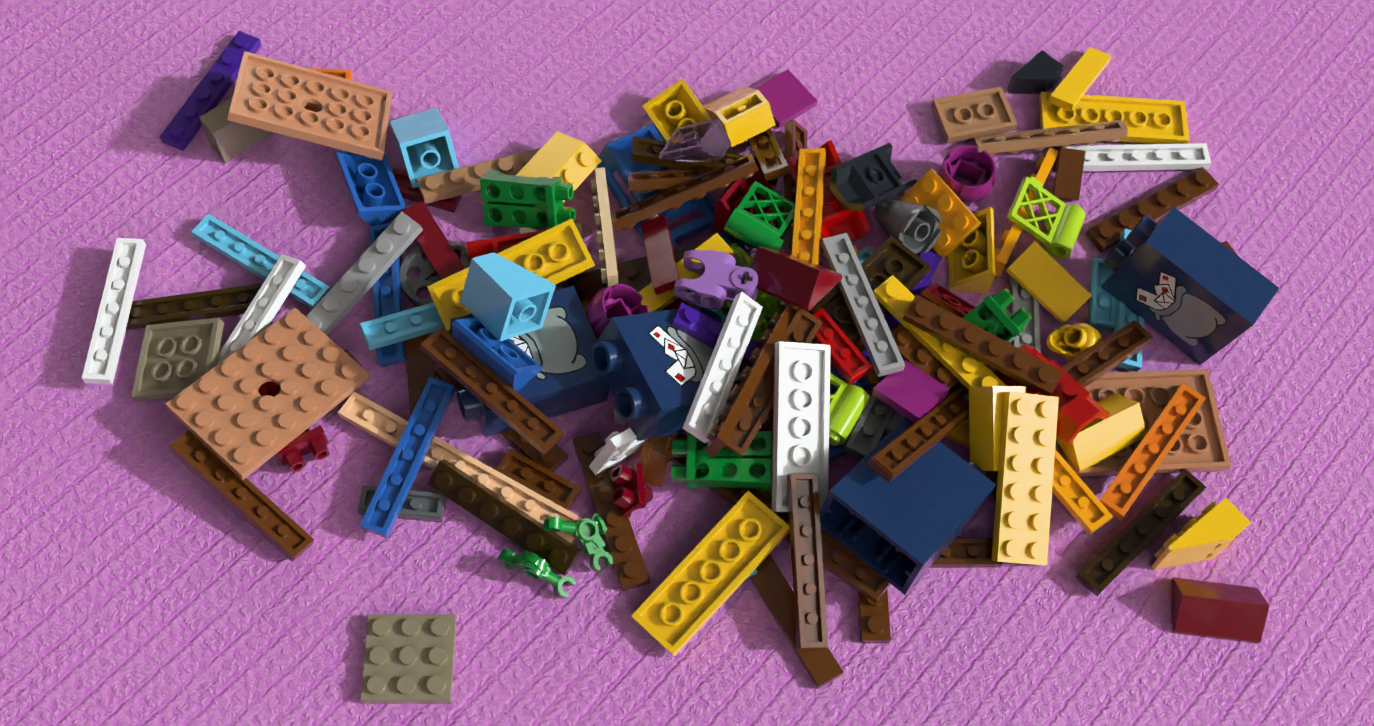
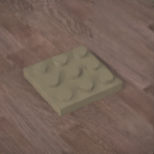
M220 318L146 325L131 397L137 402L173 398L217 366L224 322Z
M368 614L361 703L452 704L456 615Z

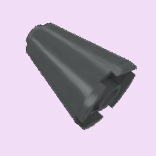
M888 199L874 208V219L881 227L915 254L928 252L940 236L941 230L938 227L939 221L942 222V217L937 210L930 206Z

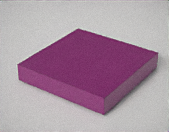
M788 69L755 88L769 102L774 122L778 128L784 126L785 122L795 119L817 106L818 100Z
M905 360L904 370L886 376L873 388L872 395L915 423L937 406L948 395L950 389Z

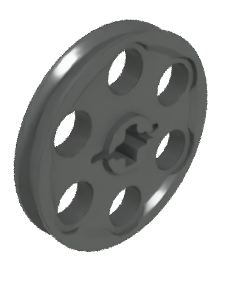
M448 240L455 253L462 255L460 261L465 269L470 267L471 261L467 248L457 242ZM419 245L407 254L400 268V281L403 292L408 300L417 307L434 302L431 295L426 299H420L417 297V294L421 290H428V286L440 281L429 261L422 258L424 253ZM411 270L421 272L420 276L416 279L408 278L407 273Z

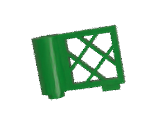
M755 181L739 206L731 214L723 231L755 249L761 246L779 250L784 240L780 239L790 222L794 224L795 203ZM755 192L764 196L766 200H757ZM782 206L790 212L780 213L778 207ZM761 207H770L772 213L764 214ZM744 208H754L757 214H751L744 210ZM776 220L780 229L770 225L768 221Z

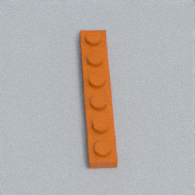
M1182 383L1101 497L1100 502L1112 515L1119 520L1124 517L1206 398Z

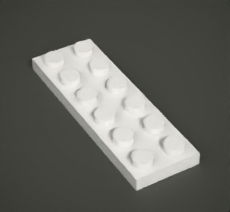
M775 342L772 468L773 512H789L787 474L817 473L820 510L828 496L830 345Z

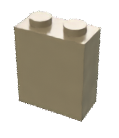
M232 98L199 117L211 148L225 163L274 133L228 121Z

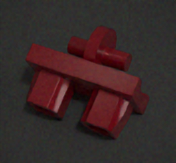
M320 425L312 430L309 428L277 454L283 466L287 465L295 473L306 466L302 456L310 452L313 453L316 460L329 456L330 453L327 446L329 442Z
M636 462L628 468L619 464L610 472L611 480L619 484V487L612 494V503L620 506L622 517L628 519L634 510L645 508L646 503L653 499L652 488L645 486L643 465Z

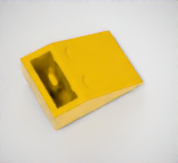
M742 86L703 106L731 147L743 143L745 140L775 126L770 104L757 89Z
M1226 497L1219 504L1212 501L1197 518L1191 519L1182 528V531L1177 535L1174 534L1162 545L1163 547L1154 555L1157 560L1151 568L1157 570L1214 559L1251 522Z

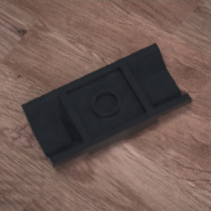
M887 143L837 165L831 170L830 190L844 209L854 211L866 210L899 195L902 191L913 187L918 182L916 178L902 177L891 162L893 148L891 143Z

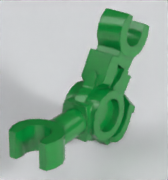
M593 514L591 519L583 518L574 521V523L552 516L549 519H544L543 530L571 533L572 537H575L580 542L585 555H590L591 557L589 565L594 572L601 570L598 564L600 557L604 560L606 566L613 564L612 556L603 549L606 545L600 534L605 535L607 526L598 514Z
M502 549L497 558L500 561L506 562L504 566L508 569H517L533 579L545 580L552 585L555 595L559 598H568L569 596L562 589L564 582L569 586L576 583L571 576L561 577L550 571L549 564L545 560L538 557L537 554L526 550L518 555L510 550Z

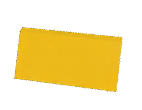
M683 78L642 105L666 142L711 150L721 134Z
M991 207L974 213L975 217L982 224L948 255L949 289L952 291L988 293L996 275L993 208Z
M1036 241L1006 269L1061 324H1064L1092 296L1078 280Z
M969 387L970 461L977 464L982 470L998 471L1004 392L1026 393V387Z
M1114 393L1097 402L1109 413L1107 419L1097 418L1080 430L1074 441L1068 446L1056 436V441L1078 473L1142 441L1146 435L1139 402Z

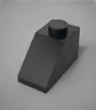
M1041 50L1012 75L1007 91L1010 94H1040L1041 92H1047L1050 88L1055 89L1062 81L1061 74L1064 66Z

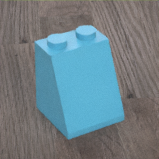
M438 108L389 121L412 188L418 187L417 178L459 168L449 129Z
M490 253L472 258L460 302L500 342L543 327L555 285L496 253Z

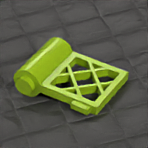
M1031 176L1022 179L1007 218L1045 244L1046 251L1051 256L1058 259H1067L1071 256L1086 214L1077 204L1066 205L1045 190L1040 181ZM1027 188L1033 191L1036 200L1029 201L1026 193ZM1046 202L1056 208L1054 214L1049 215L1045 205ZM1038 204L1042 217L1035 218L1031 205ZM1020 207H1024L1028 217L1027 220L1017 214ZM1044 221L1047 229L1046 234L1040 231L1037 222Z
M830 373V383L836 386L837 390L834 395H830L829 444L837 446L838 444H845L870 397L862 388L847 384Z

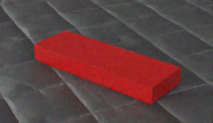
M823 308L812 314L823 322L812 340L815 344L830 345V361L849 384L872 371L873 366Z

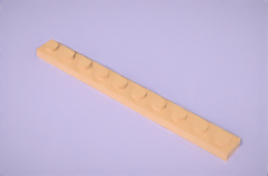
M356 392L352 393L338 412L342 419L394 448L397 447L408 423L407 420ZM434 437L424 458L423 464L435 470L440 460H447L543 525L544 519H549L550 516L573 523L583 519L437 437ZM555 532L572 544L576 541V538L572 537L571 533Z

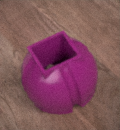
M964 145L956 147L948 153L940 165L938 175L964 204L970 206L971 203L981 201L991 192L996 181V165L991 155L985 150L978 152L976 146ZM957 175L976 184V186L963 185L955 181L954 178Z
M615 284L614 286L601 289L593 296L587 308V318L597 340L613 317L649 313L648 306L641 304L643 297L635 289L625 284Z

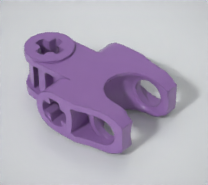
M689 250L685 252L683 267L701 276L696 279L681 278L676 280L674 285L675 296L698 307L715 310L721 309L725 301L733 302L735 295L741 293V291L752 300H756L758 291L756 287L758 284L756 271L749 267L735 266V258L725 252L714 250ZM691 259L699 260L702 263L694 262ZM745 274L748 275V280H745Z

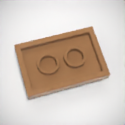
M1001 86L937 98L932 101L931 106L947 144L973 139L976 136L1014 131L1018 125Z

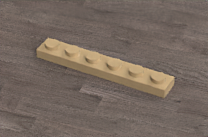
M605 167L595 168V178L591 179L592 194H597V196H592L594 211H599V213H594L596 229L601 228V231H597L598 247H603V249L599 250L600 265H605V268H601L602 284H607V287L618 284V271Z

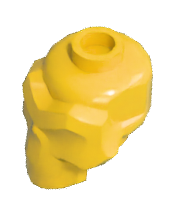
M1065 324L1049 334L1046 344L1052 351L1061 354L1064 359L1072 361L1100 343L1102 336L1097 329L1089 324Z

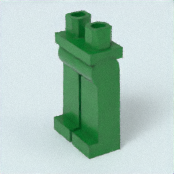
M489 170L480 178L482 201H485L482 204L485 226L548 227V229H551L567 220L573 219L574 221L576 218L573 207L563 206V200L570 201L573 198V185L563 183L561 177L554 176L552 179L547 177L533 178L500 174L499 171Z
M1005 288L995 295H988L982 300L981 304L962 319L1010 343L1017 336L1025 332L1023 328L1029 323L1032 316L1023 307L1013 315L1010 314L1006 307L1015 300V297Z
M772 431L757 432L741 458L724 447L713 457L704 451L709 442L704 443L689 432H687V438L672 440L673 457H687V465H672V482L687 484L688 489H696V487L753 488L772 492Z

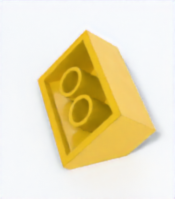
M557 131L515 176L547 177L551 179L554 176L561 177V181L572 184L575 191L602 160L584 142Z

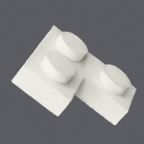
M631 428L622 433L615 431L605 439L606 445L594 453L596 458L589 465V468L597 475L634 454L645 440L637 441V436Z

